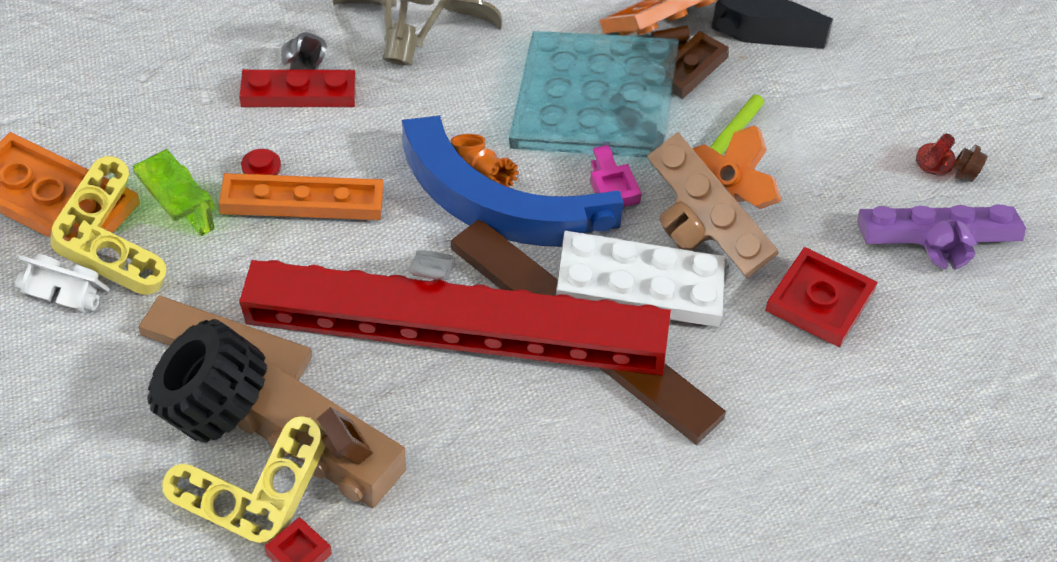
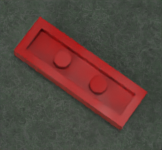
M242 69L239 95L241 107H355L356 73L355 70Z

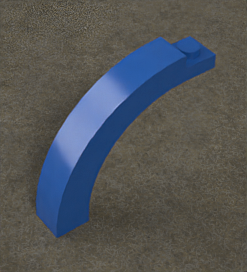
M440 115L402 120L403 149L414 176L437 204L469 226L476 220H480L509 241L550 247H562L565 231L586 234V232H603L620 228L624 202L620 190L578 196H545L518 191L489 179L470 166L450 143Z

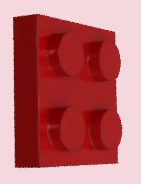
M804 246L768 299L765 311L840 348L874 294L878 282Z

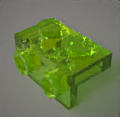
M168 149L133 166L134 174L173 221H178L185 217L200 236L215 229L212 212L215 211V205L211 196L206 190H202L198 186L186 166L181 165Z

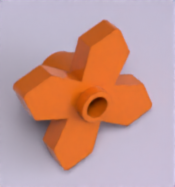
M753 125L734 132L725 156L706 144L692 148L737 202L747 201L758 209H763L781 201L776 179L771 175L755 170V167L767 151L762 131Z

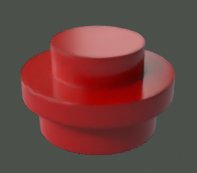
M269 149L252 150L241 161L243 174L278 175L281 170L280 157Z

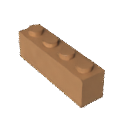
M265 360L267 372L263 377L265 382L258 394L259 398L249 410L248 415L237 425L249 434L254 432L268 440L270 446L274 448L282 429L293 418L303 416L318 422L317 418L330 407L337 410L353 421L373 454L361 464H357L345 456L341 458L335 457L325 447L313 476L319 479L327 478L338 485L340 491L354 502L361 500L374 509L406 471L405 447ZM310 427L306 432L298 431L296 433L295 440L300 442V447L295 456L291 455L303 464L305 460L296 456L303 444L310 446L313 443L314 438L308 434Z

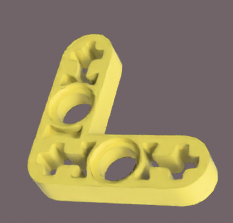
M113 156L101 157L93 163L55 220L50 236L51 247L60 256L91 269L121 286L142 295H151L156 293L163 285L167 271L166 264L156 254L101 228L125 191L129 177L128 167L121 159ZM109 173L115 174L116 178L112 177L109 180L105 191L101 189L102 177L107 176ZM85 199H92L97 201L102 209L96 213H87L81 210L78 203ZM75 222L80 224L77 238L73 237L70 241L63 239V235L70 234ZM102 248H112L118 252L120 258L118 261L107 263L99 259L96 252ZM127 258L132 259V264H129L128 270L125 271L123 269ZM146 268L152 270L153 274L149 275L146 279L139 276L140 272L143 273Z
M295 417L287 422L252 493L188 464H178L168 470L162 483L163 492L172 503L250 541L267 544L289 526L325 450L326 445L322 437L326 433L317 421L308 417ZM310 427L308 434L314 438L313 443L310 446L303 444L296 456L305 460L303 466L301 467L296 462L284 459L286 452L295 456L300 447V442L295 440L296 433L298 431L306 432ZM288 467L295 474L294 486L286 493H279L274 488V476L280 469ZM190 477L189 481L193 485L206 489L203 497L189 492L182 493L183 489L177 486L179 480ZM230 491L235 497V508L228 516L220 517L214 509L215 499L220 493ZM247 510L261 516H266L270 511L268 519L273 522L272 529L270 531L263 529L258 534L260 526L243 518Z

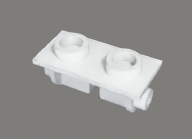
M37 254L35 260L21 255L18 257L20 261L28 265L25 273L20 272L15 282L16 287L21 289L22 294L51 302L56 288H61L56 303L85 313L88 310H96L100 299L99 295L96 294L98 289L106 292L110 290L109 287L97 279L99 273L79 265H75L73 271L60 267V261L42 254Z

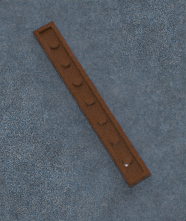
M476 220L451 240V250L500 289L510 291L523 289L536 294L556 296L558 279L485 222ZM667 364L664 366L663 376L600 368L695 445L699 444L725 418L726 410Z

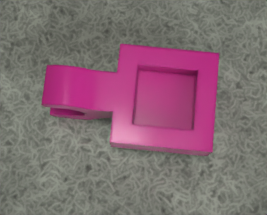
M608 145L593 148L596 160L591 161L594 172H591L590 183L594 192L603 193L620 190L624 202L623 207L639 204L642 193L629 165L617 166Z

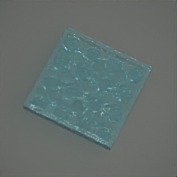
M532 31L509 135L510 149L594 154L593 148L608 145L615 156L647 158V155L666 141L679 39Z

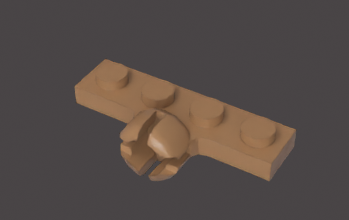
M679 132L675 133L647 155L652 166L677 194L675 203L660 214L659 220L665 232L670 238L675 240L679 249L693 251L704 241L713 240L721 247L746 279L779 254L774 244Z

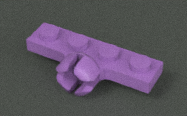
M996 204L991 207L955 205L951 208H930L928 206L890 208L878 206L874 209H859L857 220L866 244H921L925 247L932 263L942 269H947L949 266L946 260H949L953 269H959L967 265L975 256L973 246L977 245V242L1023 241L1026 226L1015 207Z

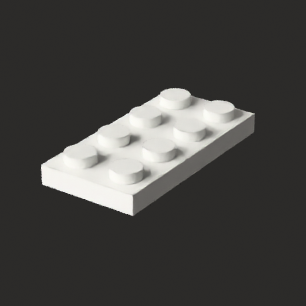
M565 231L556 295L565 294L578 299L594 301L607 299L620 304L636 306L649 304L662 309H670L671 320L720 327L723 317L725 256Z

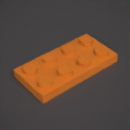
M9 132L0 141V213L50 238L55 220L89 169ZM102 177L100 188L105 191L110 179ZM125 188V191L101 228L114 233L140 204L138 193ZM85 199L78 203L81 210L87 213H96L102 209L100 204L92 199ZM75 222L70 234L63 235V239L70 241L73 237L77 238L80 224Z

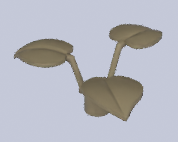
M333 0V6L344 3H371L384 6L386 25L384 41H386L383 60L403 66H412L415 48H422L424 38L443 9L484 19L497 26L499 30L502 26L500 11L494 5L482 0H440L419 35L415 34L416 27L405 24L408 2L432 5L434 0H400L398 22L394 23V27L392 26L391 7H396V0Z

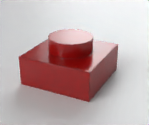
M300 517L264 546L266 555L273 562H324L332 555L331 545Z

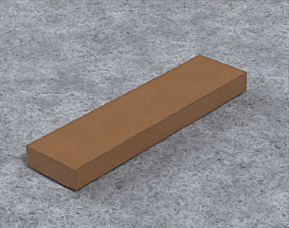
M160 295L138 326L141 336L171 345L179 335H182L192 325L196 326L203 320L211 321L212 319H217L259 348L264 354L266 361L298 381L312 358V349L310 347Z

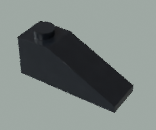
M717 0L712 29L744 43L824 49L828 43L833 18L791 0Z

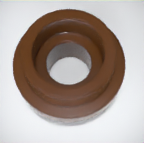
M975 144L970 150L965 147L961 150L953 164V168L957 170L956 179L960 181L966 179L973 182L978 176L988 155L981 152L980 146Z

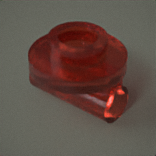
M944 133L935 143L922 145L916 155L918 166L923 171L932 175H945L951 172L956 162L955 155L951 150L955 144L954 137Z

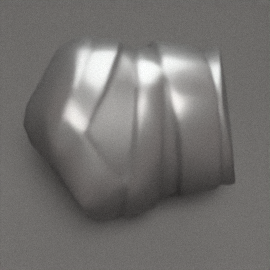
M307 32L300 33L282 46L281 59L283 66L290 63L291 69H305V60H309L311 69H318L325 57L327 45L317 35Z

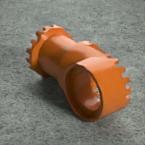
M461 134L454 136L450 140L457 153L475 170L497 183L513 187L514 183L512 181H517L518 179L515 177L519 173L516 170L518 165H515L509 158H498L494 151L485 147V138L478 134Z

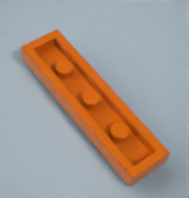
M224 173L219 200L220 214L381 220L384 179Z

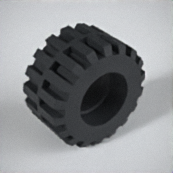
M217 319L200 321L196 326L192 325L182 335H179L161 356L148 386L150 392L147 400L148 404L151 405L150 410L195 441L207 443L211 439L213 441L220 439L225 432H231L241 420L243 421L259 398L258 394L265 382L263 377L267 372V364L264 363L265 356L259 348Z

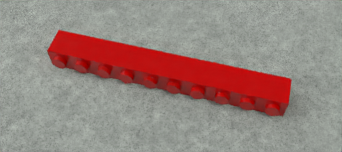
M251 260L239 300L247 325L661 376L664 374L671 315L670 309H662L649 304L636 306L620 304L607 299L594 301L578 299L565 294L552 296L536 294L523 289L510 291L494 289L481 284L468 286L452 284L439 279L426 281L410 279L402 275L384 276L368 274L361 270L342 271L326 269L319 265H292L278 260Z

